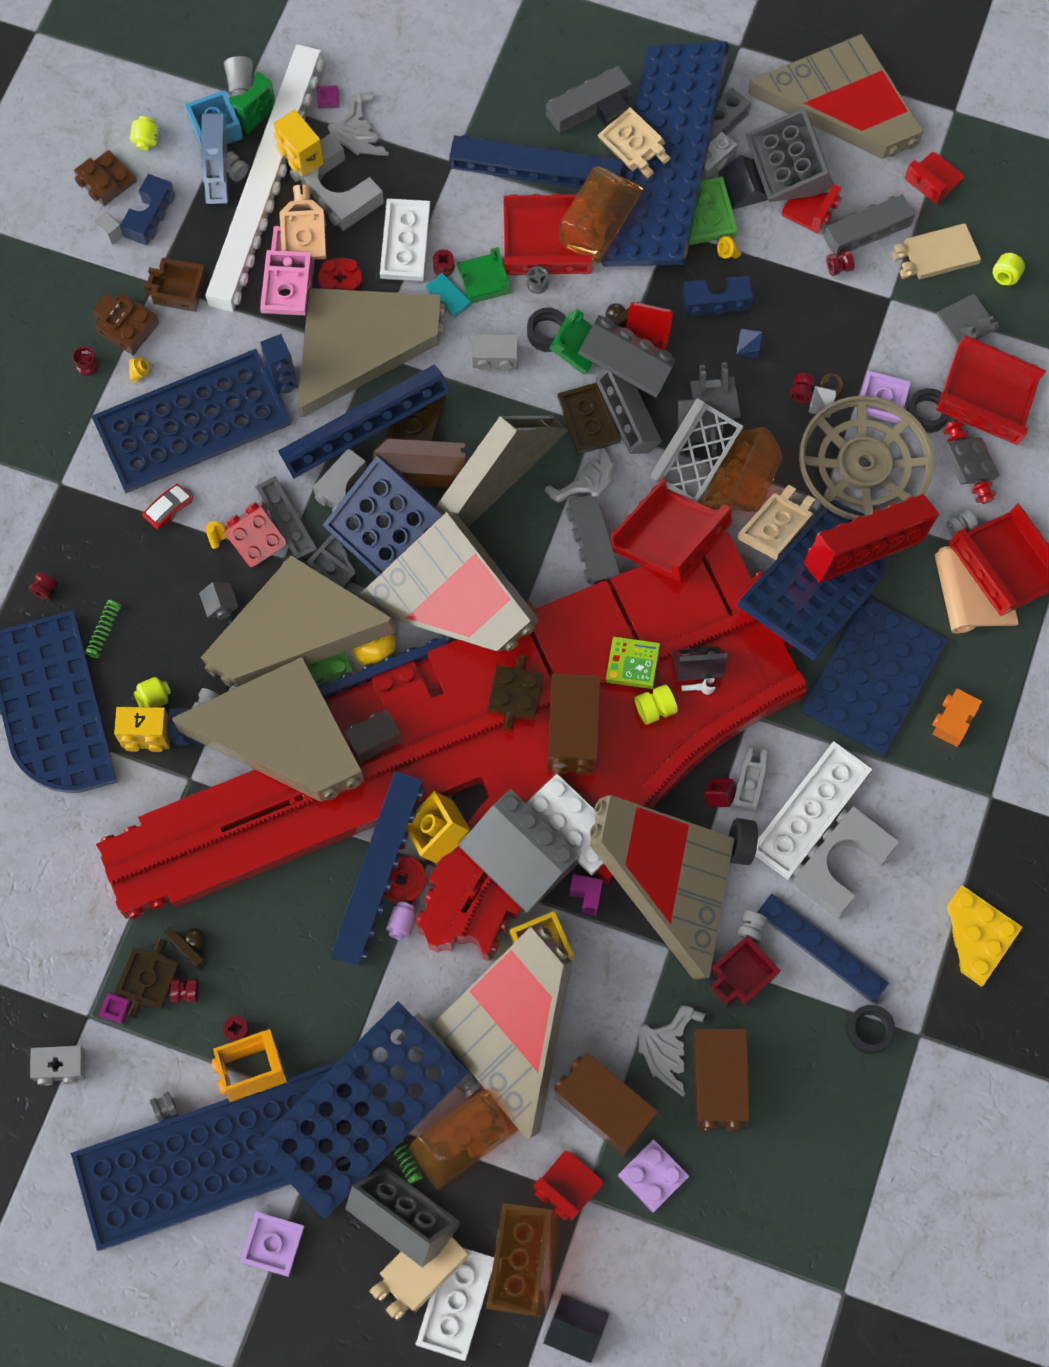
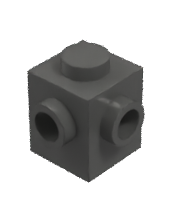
M212 582L199 593L208 618L226 619L238 608L230 583Z

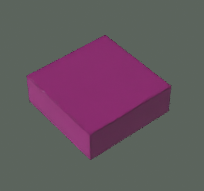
M338 85L317 87L318 109L339 108Z
M107 993L99 1016L123 1025L132 1002L129 999Z

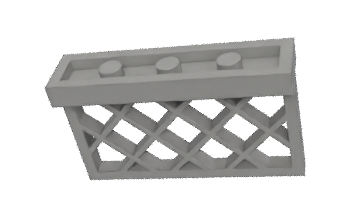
M697 398L650 477L660 482L665 478L668 471L678 469L681 482L670 484L666 481L667 487L688 499L698 502L743 426ZM705 410L715 415L716 424L703 427L701 417ZM718 417L725 420V422L719 423ZM700 422L701 428L694 429L697 423ZM730 423L737 428L731 437H722L720 425ZM717 426L720 439L707 442L704 429ZM702 430L705 443L691 446L689 438L691 433ZM688 440L689 447L683 448ZM729 440L728 444L725 447L723 441ZM721 442L722 454L711 458L708 445ZM705 446L708 459L695 462L692 449ZM690 449L693 463L680 466L678 461L679 453ZM718 459L713 467L711 460ZM676 460L677 467L671 468L674 461ZM709 461L711 472L707 476L699 477L696 464ZM694 465L696 478L683 481L680 468ZM706 479L703 485L701 486L700 480ZM694 481L698 482L699 491L695 498L686 493L684 484ZM682 485L683 491L675 486Z

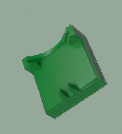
M259 71L255 73V81L250 90L244 94L229 98L230 104L237 109L241 129L247 134L272 112L276 102L272 81Z
M499 247L490 249L489 255L457 263V269L466 296L471 301V304L511 294V283L505 272Z
M576 309L568 313L549 349L579 372L585 374L589 371L593 362L581 356L578 352L592 325L583 319L584 313Z

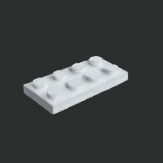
M387 199L380 279L424 281L430 201Z
M556 774L526 804L580 856L579 864L593 875L604 864L590 846V830L595 821V809Z
M465 1248L464 1250L470 1257L430 1297L416 1342L417 1346L463 1361L466 1360L496 1260L494 1257Z

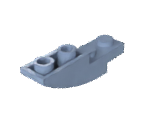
M224 113L202 114L201 159L206 204L229 202Z

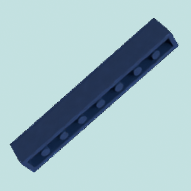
M454 135L449 156L450 169L616 194V190H618L623 161L614 158L606 159L594 155L586 156L573 152L554 151L550 148L541 149L530 145H515L510 142L470 138L466 135Z
M434 364L278 450V453L293 479L447 395L451 390L442 372Z
M397 771L394 772L336 937L331 957L357 966L360 961L365 962L369 950L365 945L368 938L373 939L377 927L373 922L376 915L381 916L385 904L381 899L384 891L389 892L393 879L389 878L392 868L397 869L401 856L397 855L400 845L405 846L409 833L405 832L408 822L413 823L417 810L413 809L415 801H420L425 789V787L421 786L423 780Z

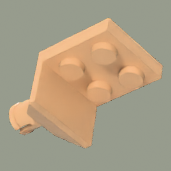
M296 185L293 187L294 201H290L280 211L282 251L311 253L312 260L326 259V218L324 210L313 200H310V186L302 185L303 194L301 195L300 185Z

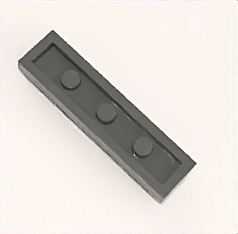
M276 476L256 485L259 496L267 505L271 517L285 537L293 556L299 561L312 556L317 551V548Z

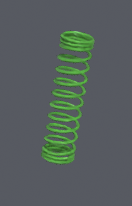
M107 600V606L104 607L106 611L102 612L104 616L100 617L101 621H98L97 630L94 631V635L91 636L92 640L89 641L90 645L85 650V653L93 658H100L101 654L97 650L102 651V648L92 645L91 642L105 646L104 643L94 640L93 637L107 641L106 638L96 635L95 632L109 636L108 633L100 631L97 627L111 631L110 628L102 626L100 622L113 626L112 623L104 621L102 617L116 621L114 618L106 616L104 612L118 616L116 613L108 611L106 607L115 611H120L119 609L122 607L120 603L114 600Z
M385 1123L384 1125H382V1129H383L384 1133H385L386 1130H387V1124H386V1123ZM406 1144L393 1150H397L394 1153L395 1156H399L397 1158V1161H402L400 1163V1167L406 1166L402 1170V1172H408L405 1175L406 1178H409L407 1180L408 1183L413 1184L421 1180L424 1176L423 1174H420L421 1171L413 1175L407 1176L412 1171L417 1169L419 1166H416L409 1170H405L407 1167L415 1163V1160L410 1163L402 1165L405 1161L413 1157V1155H411L409 1157L400 1159L410 1150L396 1154L408 1145Z

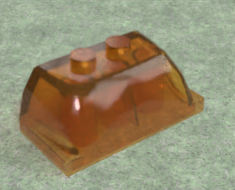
M601 166L594 167L560 223L562 245L581 255H592V260L599 263L643 191L642 186L622 178Z
M760 427L740 431L715 472L701 502L702 505L712 509H719L724 504L731 507V512L736 513L759 511L767 496L768 489L775 479V474L783 457L777 441L768 429Z
M485 1089L418 1136L408 1149L438 1191L516 1134L519 1129L495 1102L489 1091Z
M502 1204L486 1309L536 1317L544 1314L549 1303L559 1235L558 1218L553 1210Z

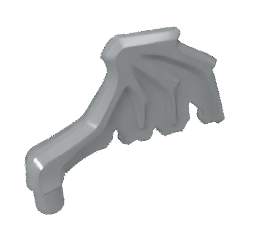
M357 93L350 96L349 114L342 121L329 124L328 129L331 135L340 144L346 146L357 155L362 153L389 156V152H386L383 146L375 147L371 145L372 143L376 144L379 138L375 132H371L372 127L368 124L367 120H360L363 117L361 111L363 102L373 101L372 93Z
M604 447L598 454L601 463L599 464L596 460H592L586 466L587 470H582L576 477L579 482H572L559 490L549 485L545 488V492L552 500L558 503L577 493H591L592 497H598L613 482L611 477L616 463L612 462L608 451Z
M686 1005L680 1006L670 1024L655 1029L645 1024L640 1027L639 1053H643L652 1077L657 1076L681 1096L685 1095L683 1083L677 1081L670 1072L672 1070L677 1074L684 1073V1062L679 1057L684 1056V1044L678 1041L676 1037L683 1035V1030L691 1019L703 1023L706 1014Z

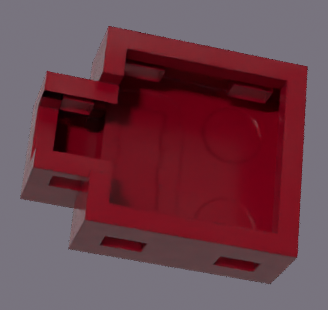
M746 935L712 966L711 972L717 980L709 989L725 1006H728L736 998L744 1007L780 974L781 970Z

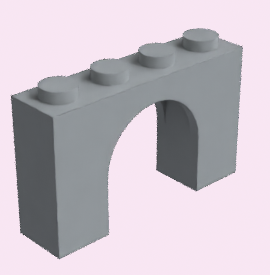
M329 134L320 140L324 164L304 177L298 171L295 172L291 168L290 175L295 182L299 181L302 185L310 186V196L327 212L333 225H338L344 231L384 203L383 191L370 177L351 190L341 193L329 191L321 185L322 177L345 160L344 148Z
M347 449L313 486L317 502L323 506H329L333 512L367 469L366 461L350 449ZM396 497L393 501L395 509L400 510L403 506V502L399 497ZM384 514L379 519L381 526L387 527L389 524V519ZM351 517L349 524L353 529H357L359 525L358 519ZM368 532L366 534L368 540L374 543V534L372 532Z
M854 806L849 812L844 810L836 820L839 823L836 828L832 829L830 827L822 837L824 840L820 847L815 845L807 855L810 858L805 865L800 863L793 872L795 877L792 884L836 919L841 916L853 901L855 895L831 876L827 867L828 853L839 846H854L879 865H882L899 843V841Z

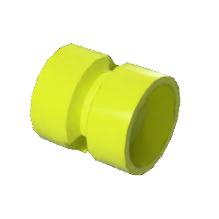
M666 684L653 689V694L645 692L634 697L638 713L645 725L658 721L660 715L666 718L678 712L673 694Z

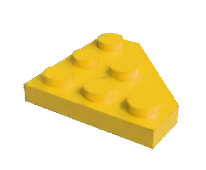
M961 885L948 903L947 910L951 918L952 933L959 955L961 973L982 987L1023 927Z

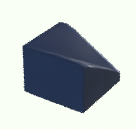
M742 328L740 330L736 355L758 359L763 332Z

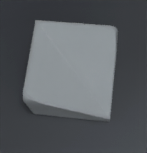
M105 211L95 220V223L108 234L111 245H114L123 237L120 223L108 212Z
M815 386L808 413L817 414L827 405L833 403L837 392Z

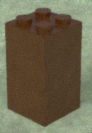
M552 674L547 771H552V773L559 775L566 774V772H576L577 775L581 776L595 773L600 676Z
M696 1029L692 1037L694 1127H700L703 1132H713L718 1127H725L727 1132L741 1131V1128L745 1127L749 1122L746 1029Z
M587 1053L583 1058L578 1056L571 1065L569 1076L563 1075L555 1084L554 1099L624 1157L655 1119L658 1111Z

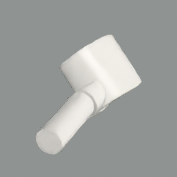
M704 679L703 683L682 685V691L701 690L702 693L709 695L716 687H708L706 684L714 683L715 679Z

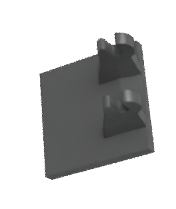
M975 294L937 312L938 317L957 344L965 335L979 339L998 329V322L993 321L994 316L990 317Z
M722 362L721 379L706 381L705 364L700 365L699 380L690 381L692 399L723 398V414L731 419L741 418L734 377H728L727 362Z
M723 398L700 399L723 414ZM696 399L678 400V428ZM705 410L701 417L703 427L716 424L715 415ZM718 417L719 423L723 422V419ZM700 422L697 423L694 429L701 428ZM720 425V429H721V433H722V437H723V425ZM717 426L704 429L707 442L720 439ZM702 430L691 433L689 437L691 446H694V442H704ZM710 444L711 455L717 456V444Z

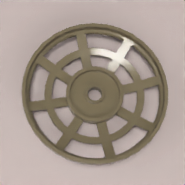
M853 396L827 405L809 422L800 444V469L812 495L833 513L850 520H854L859 516L847 513L833 506L830 502L836 497L850 504L863 506L864 515L867 516L873 512V506L885 504L896 497L905 501L912 496L904 491L910 479L912 467L925 466L924 480L916 496L925 495L934 473L933 447L921 423L903 407L878 397ZM857 406V420L844 422L834 429L825 420L828 415L838 410ZM867 406L885 410L896 415L901 420L893 429L880 422L867 420ZM818 425L827 435L820 446L818 458L805 456L808 440ZM907 426L918 437L925 457L911 458L907 445L899 436ZM857 427L858 437L849 440L847 443L839 435V433L847 429ZM867 427L885 433L886 436L881 441L867 437ZM831 441L841 450L838 459H825V453ZM893 441L899 447L903 459L892 460L887 447ZM867 459L870 462V466H861L859 460ZM806 465L819 467L822 480L830 489L823 497L810 481ZM826 468L838 469L843 479L834 485L828 477ZM904 468L903 477L898 486L887 479L891 469ZM849 485L861 489L862 500L852 498L844 494L843 491ZM880 485L891 492L879 499L872 500L871 489Z

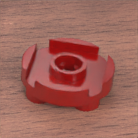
M336 258L326 260L323 263V267L318 275L320 289L353 291L361 289L362 274L356 261ZM343 276L346 279H343L342 283H338V280L335 278Z
M401 856L397 869L392 868L389 878L393 879L389 892L384 891L383 896L395 904L398 902L410 903L416 900L426 887V875L421 863L413 857ZM397 875H407V883L405 885H398L396 883L398 881Z

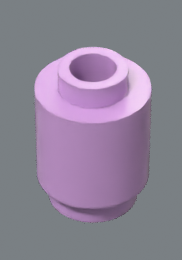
M398 902L397 906L393 907L386 930L390 932V937L397 940L409 937L416 917V908L405 902Z

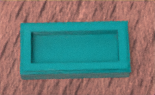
M443 273L426 285V290L431 295H441V304H445V309L454 318L471 306V301Z

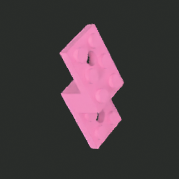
M274 226L272 248L267 250L260 310L261 313L305 315L308 290L312 288L315 259L312 260L311 253L282 251L281 226ZM283 289H289L291 291V293L287 296H281L279 294V292Z

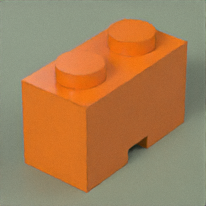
M957 688L953 695L948 693L942 706L946 707L943 714L938 713L932 723L935 726L932 735L958 747L982 701Z

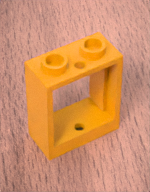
M270 1029L213 1049L215 1059L211 1060L215 1073H220L221 1077L220 1080H217L221 1095H227L229 1102L287 1082L276 1042ZM266 1050L272 1071L232 1085L226 1063Z

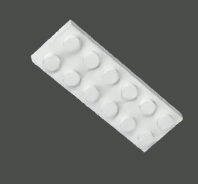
M833 741L759 837L755 856L789 880L794 870L802 863L872 769Z

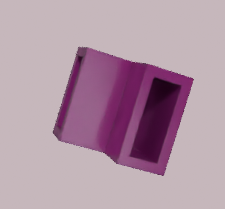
M573 874L570 896L584 898L582 913L597 916L603 880Z

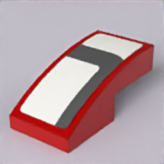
M177 483L159 496L142 513V516L158 530L174 520L175 513L191 504L193 497Z

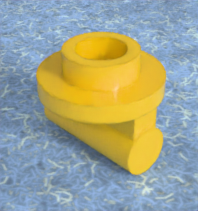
M725 236L719 240L717 251L720 257L725 259L733 257L736 259L741 256V252L731 236Z
M136 356L129 360L130 381L138 382L139 379L147 377L150 373L148 361L141 356Z
M211 521L206 525V533L213 549L218 548L220 541L227 537L224 533L225 525L218 521Z

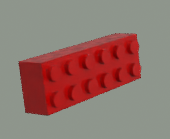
M924 494L916 497L911 496L901 503H893L883 510L877 509L870 515L859 516L852 522L841 523L831 530L819 532L815 537L816 540L813 546L808 550V555L803 563L818 583H822L923 542L940 513Z

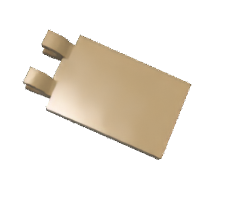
M630 107L598 134L599 139L632 172L638 167L647 179L654 174L648 164L651 158L656 155L663 164H666L671 159L663 147L665 144L663 138Z
M965 223L907 238L904 243L894 245L895 251L892 252L894 261L904 257H909L910 259L909 262L902 263L903 269L899 271L902 279L917 274L920 280L973 266L981 261Z
M788 485L781 495L773 493L739 532L738 540L777 560L812 520L814 509L812 505L816 499L808 495L799 506L793 503L794 498L792 496L796 492V488Z
M453 1236L440 1254L424 1267L419 1266L404 1253L400 1252L380 1273L384 1280L376 1284L370 1292L381 1302L391 1292L397 1301L393 1302L386 1311L393 1318L395 1317L399 1320L409 1308L416 1312L470 1255Z

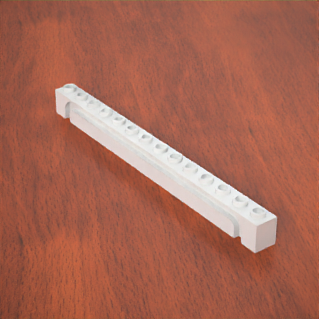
M297 44L295 46L205 295L210 307L234 312L235 306L240 304L242 297L241 289L247 284L249 267L252 268L255 261V250L259 249L261 245V233L267 228V216L273 211L274 197L279 194L281 177H285L287 171L286 163L288 159L286 156L282 157L276 149L277 140L273 134L275 132L274 122L293 110H296L305 121L306 107H309L311 104L312 90L316 89L318 73L322 72L324 67V59L321 58V51L319 49Z

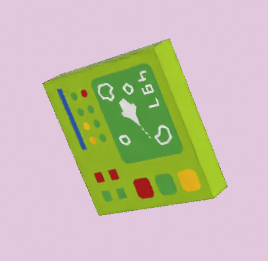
M613 637L606 683L653 689L660 643Z

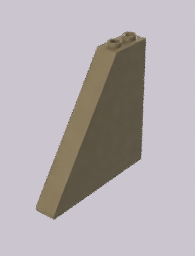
M309 288L297 405L299 417L311 414L439 344V336H443L444 323H440V318L445 317V304H441V295Z
M500 416L436 507L444 514L446 512L457 513L467 527L471 526L568 432V428L554 416Z
M290 556L201 656V659L206 664L204 668L214 677L219 675L222 682L227 686H235L237 688L300 657L303 658L307 666L393 634L398 629L391 617L298 559Z
M302 657L172 718L180 733L320 802L334 799L340 792L354 789L364 781L362 771Z

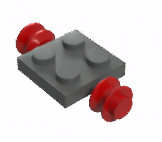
M958 420L952 421L946 425V429L943 431L944 434L950 435L947 440L948 442L943 448L960 485L975 483L971 493L978 495L975 499L976 503H990L997 494L996 490H990V487L993 485L990 481L995 480L1000 475L982 437L965 439L969 434L967 430H962L965 423L958 422Z

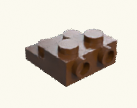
M109 150L93 161L89 158L74 169L76 183L81 188L85 187L88 190L89 196L95 202L99 201L103 206L137 182L136 177Z

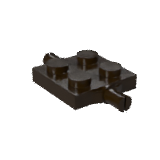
M522 655L517 656L516 667L510 668L496 665L487 712L497 713L505 717L503 730L506 732L508 723H510L508 732H513L515 719L534 720L543 674L530 672L525 669L527 660L525 655H523L522 663H520Z
M158 938L153 951H144L135 947L131 951L115 991L116 995L128 998L132 1002L127 1014L130 1018L137 1019L141 1006H151L159 1010L163 1009L171 989L172 978H175L180 966L179 962L167 959L163 955L168 942L165 939Z

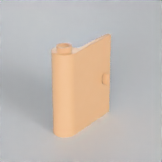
M950 546L942 547L934 556L952 633H965L978 626H1017L1019 624L1016 610L1002 617L998 614Z

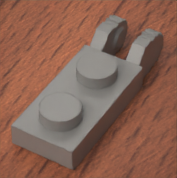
M749 744L746 758L742 763L733 807L756 812L767 767L765 763L768 749L763 748L761 751L760 763L751 762L754 754V745Z

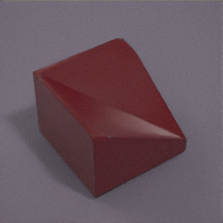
M711 778L704 792L707 805L709 807H730L736 793L734 780Z

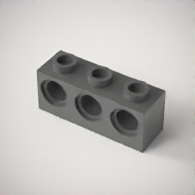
M733 88L719 96L710 141L721 132L727 136L749 116L751 102Z

